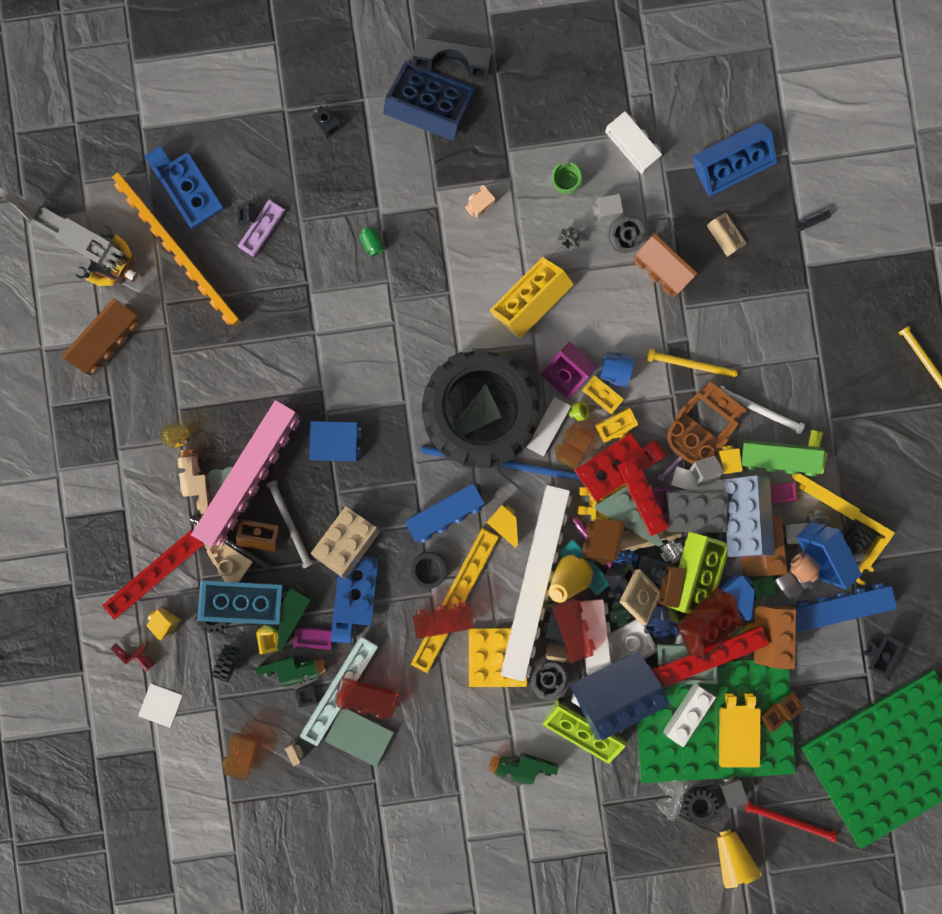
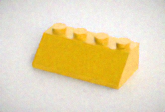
M542 257L489 311L510 332L521 338L574 284L564 270Z

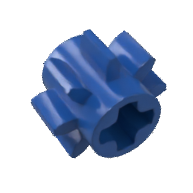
M623 550L614 562L631 563L632 567L636 568L639 555L636 554L635 550Z

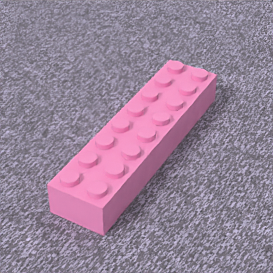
M274 401L191 535L213 548H219V546H223L228 539L226 535L230 529L233 530L239 521L237 517L240 512H245L249 505L247 501L250 496H254L259 489L258 483L261 479L264 480L269 473L268 467L278 459L280 455L278 451L281 446H286L290 439L288 435L291 430L295 431L300 423L298 419L300 417L296 412L278 401Z

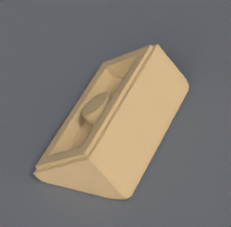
M727 213L715 218L707 225L726 256L733 254L747 244Z

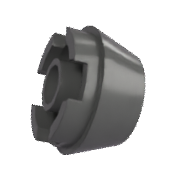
M628 214L616 218L607 229L608 241L613 249L620 253H630L637 250L641 246L643 234H645L641 221L635 216Z
M546 662L537 666L533 671L531 686L539 698L548 701L556 700L567 691L569 676L562 665L556 662Z

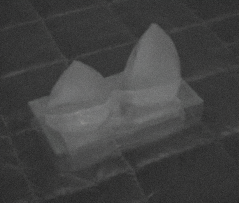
M670 780L668 782H658L660 788L672 797V799L664 798L656 802L659 810L667 816L666 819L673 822L678 819L688 781Z

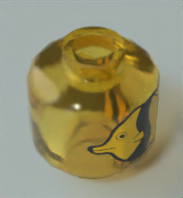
M180 422L165 425L162 427V431L159 432L163 446H167L169 449L185 446L187 444L186 438L190 437L187 426L183 427Z

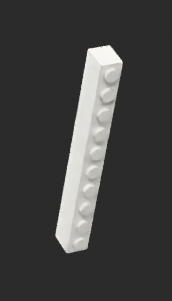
M549 485L545 487L501 676L525 681V677L529 678L531 666H528L530 658H534L536 650L533 643L534 639H538L540 634V628L537 626L539 620H543L545 612L542 605L543 601H547L549 596L547 584L552 582L553 579L552 563H556L558 558V552L555 551L557 544L560 545L563 533H560L562 525L565 526L567 515L564 514L565 509L571 503L572 496H569V490Z

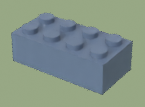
M749 476L723 480L724 492L728 493L726 527L728 557L775 555L770 477Z

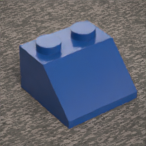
M732 573L719 584L717 590L740 618L749 621L752 618L754 590L751 587L753 583L746 575Z

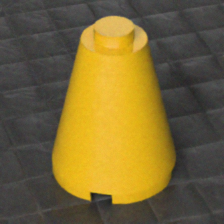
M575 555L563 557L555 569L549 588L550 597L556 602H564L587 589L593 577V570L590 564L583 558H576Z
M731 829L719 832L720 836L717 837L725 888L738 887V884H748L761 878V871L737 833L731 832Z

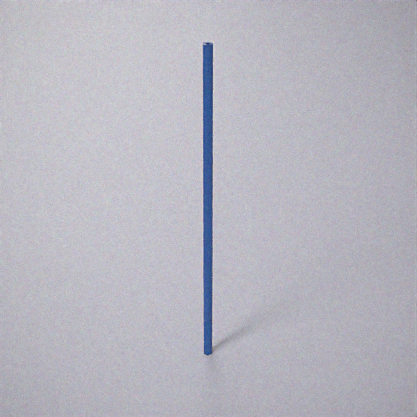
M421 447V453L445 457L439 452L438 448ZM507 461L498 466L581 481L575 472L514 461ZM596 476L600 481L606 479V477Z

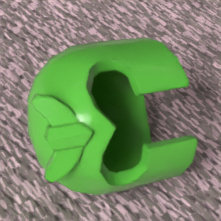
M571 162L564 165L559 163L555 166L552 172V183L558 192L563 195H571L582 186L583 176L577 165Z

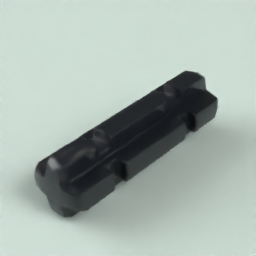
M823 209L819 213H814L793 224L796 232L803 231L821 221L829 219L831 213L829 209Z

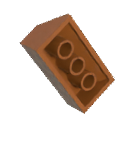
M113 298L63 353L62 357L83 373L92 376L100 371L101 365L105 360H109L114 355V350L126 342L131 331L134 332L140 326L139 322L142 319L126 304Z

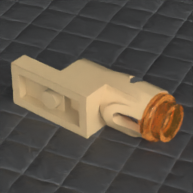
M195 449L180 450L177 456L178 460L176 461L175 485L181 488L184 497L199 495L197 509L200 510L201 514H204L211 503L209 495L210 484L207 480L208 475H199L201 471Z

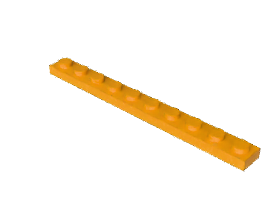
M118 172L112 176L116 182L114 184L116 189L121 194L124 192L128 196L126 201L133 209L137 207L140 211L138 213L139 217L145 223L148 221L152 226L150 228L152 233L164 240L162 245L168 252L173 251L176 255L174 260L181 267L183 265L188 270L185 272L192 281L196 280L199 283L197 288L204 296L208 294L212 299L210 304L216 310L220 309L224 314L221 316L228 325L232 324L235 327L242 322L127 181Z

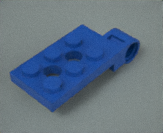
M160 145L144 155L192 230L224 210L188 152L171 161ZM185 183H192L190 191H183ZM196 198L202 199L200 207L193 206V201Z
M362 556L346 580L338 575L331 642L351 643L353 624L372 626L379 558ZM356 570H360L363 573L360 581H354L352 578V574ZM357 589L361 592V597L358 600L350 598L352 590Z

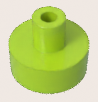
M579 401L572 405L569 415L571 418L575 417L577 421H583L589 418V409L585 402Z

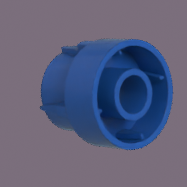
M606 353L601 367L600 378L610 381L614 385L627 388L635 356L624 353Z

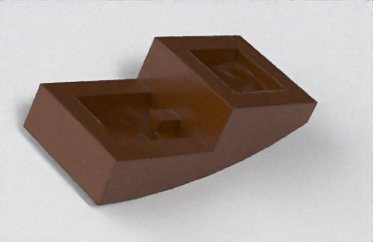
M791 692L761 713L760 718L769 731L774 732L787 720H792L805 707L795 693Z

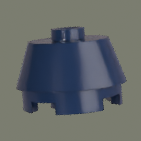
M664 605L656 606L648 624L643 625L644 633L651 632L653 637L669 638L670 634L678 637L682 628L677 611Z

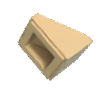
M548 642L546 658L548 660L566 662V646Z

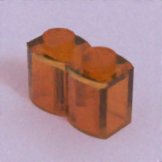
M573 425L571 428L567 427L562 436L565 438L563 444H558L553 454L556 455L555 460L575 470L594 436Z

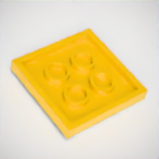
M469 628V687H527V677H525V681L501 676L512 628Z

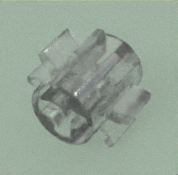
M671 540L661 547L663 552L660 556L664 562L670 561L673 564L681 559V552L684 548L680 542L675 544Z

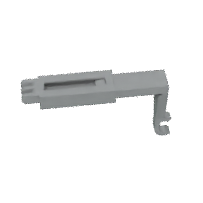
M0 187V197L10 202L28 221L55 236L56 240L104 267L106 265L113 270L116 268L111 261L119 263L120 260L114 256L116 254L123 256L124 253L116 249L114 244L68 218L65 220L39 204L16 197ZM94 242V243L98 244L99 246H101L102 248H100V247H98V246H96V245L93 246V245H91V243ZM89 246H91V247L93 246L92 249L95 250V251H97V252H99V253L96 254V253H94L93 251L89 250V249H88Z

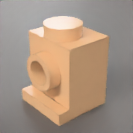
M482 185L479 193L475 192L469 197L468 205L465 208L470 215H475L479 218L495 204V198Z

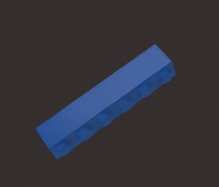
M876 583L872 585L873 588L869 589L859 587L853 589L854 592L848 594L846 591L835 593V597L831 598L821 596L817 597V601L809 602V600L797 602L795 633L895 610L897 606L892 586Z

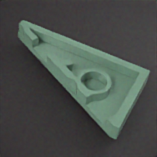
M626 487L594 507L612 520L625 522L624 527L658 547L663 545L657 534L649 535Z

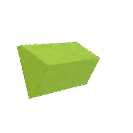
M556 699L542 724L608 764L627 745L625 739L617 733L602 741L596 740L584 714L559 699Z

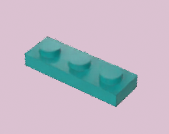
M573 540L558 552L562 557L575 555L579 559L583 558L584 554ZM587 561L593 570L592 582L589 588L596 595H599L609 584L599 568L593 562Z

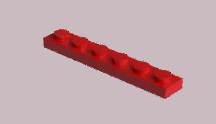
M193 530L186 533L102 605L114 620L119 618L204 545L202 541L191 535Z
M760 625L651 670L662 688L766 647L769 645V642Z

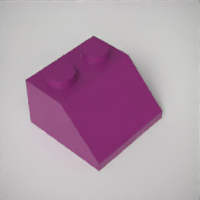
M569 341L540 375L569 400L598 366Z

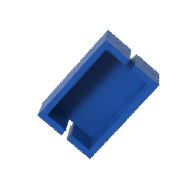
M811 522L796 536L805 554H810L820 564L819 577L821 581L829 584L833 583L835 586L847 589L862 575L858 567L859 565L854 559L850 547L846 544L843 533L839 529Z

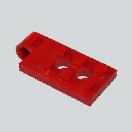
M630 433L574 471L594 501L598 502L625 484L620 471L612 467L614 460H619L623 463L636 457L644 472L667 455L657 440L641 449ZM597 471H604L607 478L603 481L598 480L596 477Z

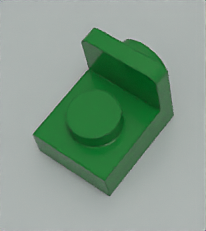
M772 575L751 580L753 583L751 587L754 590V600L759 601L761 598L777 594Z

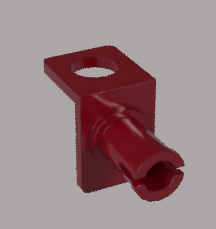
M147 641L130 656L117 643L111 647V650L125 665L131 660H135L147 672L155 664L143 652L148 644Z

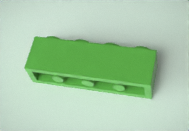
M745 440L742 466H746L748 470L765 468V471L768 472L785 470V473L788 474L805 472V475L817 476V474H822L824 447Z

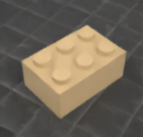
M345 506L311 554L346 580L380 532L374 525Z

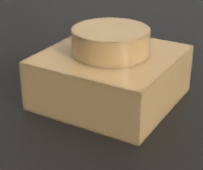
M294 741L285 748L293 766L301 763L303 760L302 756H304L300 745H296Z

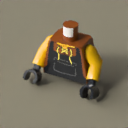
M104 225L109 229V233L104 235L100 232L101 236L109 238V240H105L114 244L116 249L124 253L123 256L117 254L114 256L120 260L119 263L111 261L116 266L114 270L106 265L103 267L92 260L87 270L84 267H77L82 269L84 273L82 276L75 274L77 278H86L87 281L98 286H113L115 283L122 284L125 278L134 282L139 273L131 269L134 261L131 259L132 253L127 243L117 234H113L109 226Z

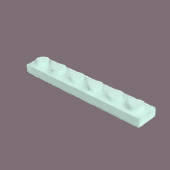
M360 636L300 734L301 738L318 746L378 646L375 643Z

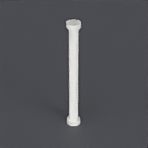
M722 385L719 387L738 404L792 428L798 434H801L803 431L804 423L790 420L726 390Z

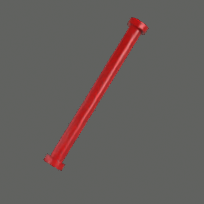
M749 800L745 804V812H754L828 838L833 843L836 841L837 831L835 830L829 831L757 806Z

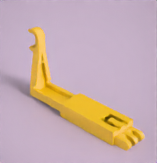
M800 473L792 474V478L801 483L800 489L852 520L857 519L880 533V536H876L858 566L861 573L864 569H868L870 572L874 571L871 565L890 541L894 532L859 512V508ZM859 578L856 580L859 584L865 585L863 580Z

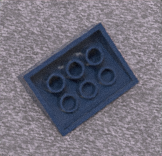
M405 61L385 97L383 114L454 141L476 88L434 71L413 69V63Z
M639 650L570 685L595 739L600 741L671 705L661 684Z

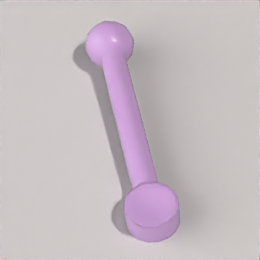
M679 456L662 474L657 476V480L663 481L664 477L683 458Z

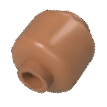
M800 553L791 560L790 571L801 582H813L820 576V564L810 554Z

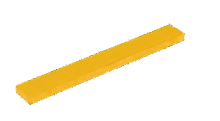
M483 528L481 529L411 665L426 673L429 672L499 536Z

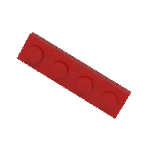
M636 457L617 465L649 535L653 536L668 529L669 526Z

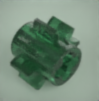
M610 604L612 609L608 610V616L611 623H616L618 627L627 624L626 619L630 618L629 611L623 605L621 606V604Z

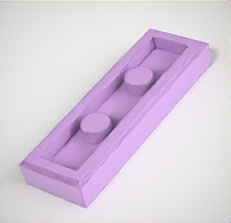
M269 199L238 247L255 258L286 210Z

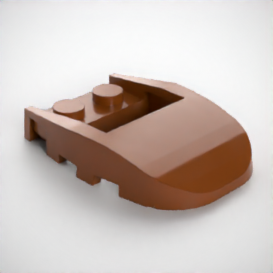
M709 382L679 411L668 430V444L677 455L692 464L696 461L712 457L719 448L727 443L733 430L739 424L737 421L742 413L746 412V409L712 382ZM699 399L729 421L717 438L687 415Z

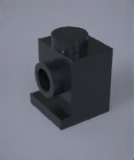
M319 106L313 111V121L326 139L342 129L340 121L328 106Z

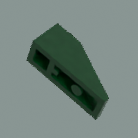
M291 588L289 592L285 590L281 596L282 604L280 607L277 646L279 651L284 647L311 601Z

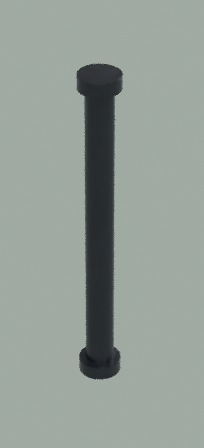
M194 513L189 522L198 524L201 519L199 514ZM228 536L227 545L264 568L263 571L267 573L273 564L271 561L267 562L246 547L237 546V541Z

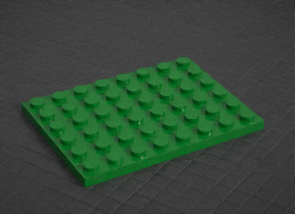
M754 659L731 660L717 666L718 684H698L716 698L684 747L667 737L663 730L693 684H671L664 687L663 690L671 705L636 723L640 782L654 783L719 779L732 775L735 778L795 774L792 720H787L776 731L770 732L760 718V767H720L719 765L720 707H725V693H733L737 697L736 706H745V693H753V696H756L755 707L760 708L761 714L775 702L790 693L789 669L772 668L754 663ZM648 665L650 669L658 667V665Z
M931 669L800 746L860 849L942 802V682L935 670Z

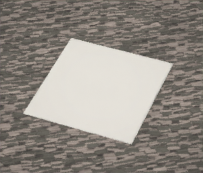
M150 683L138 716L171 728L183 695Z

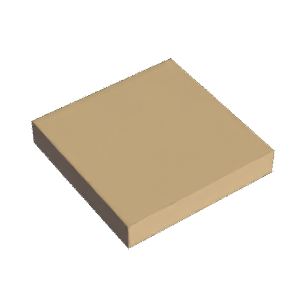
M635 570L619 602L642 625H647L659 601L660 590L641 570Z

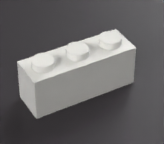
M623 112L607 126L605 131L641 174L646 172L661 158L662 154L658 145L653 144L648 139V134L636 125V120L632 115Z
M693 684L663 730L665 735L684 747L716 697L700 685Z

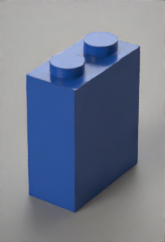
M311 421L309 460L358 462V458H361V446H358V438H362V427H359L357 422Z

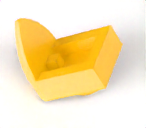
M262 626L256 633L260 654L278 651V630L272 626Z

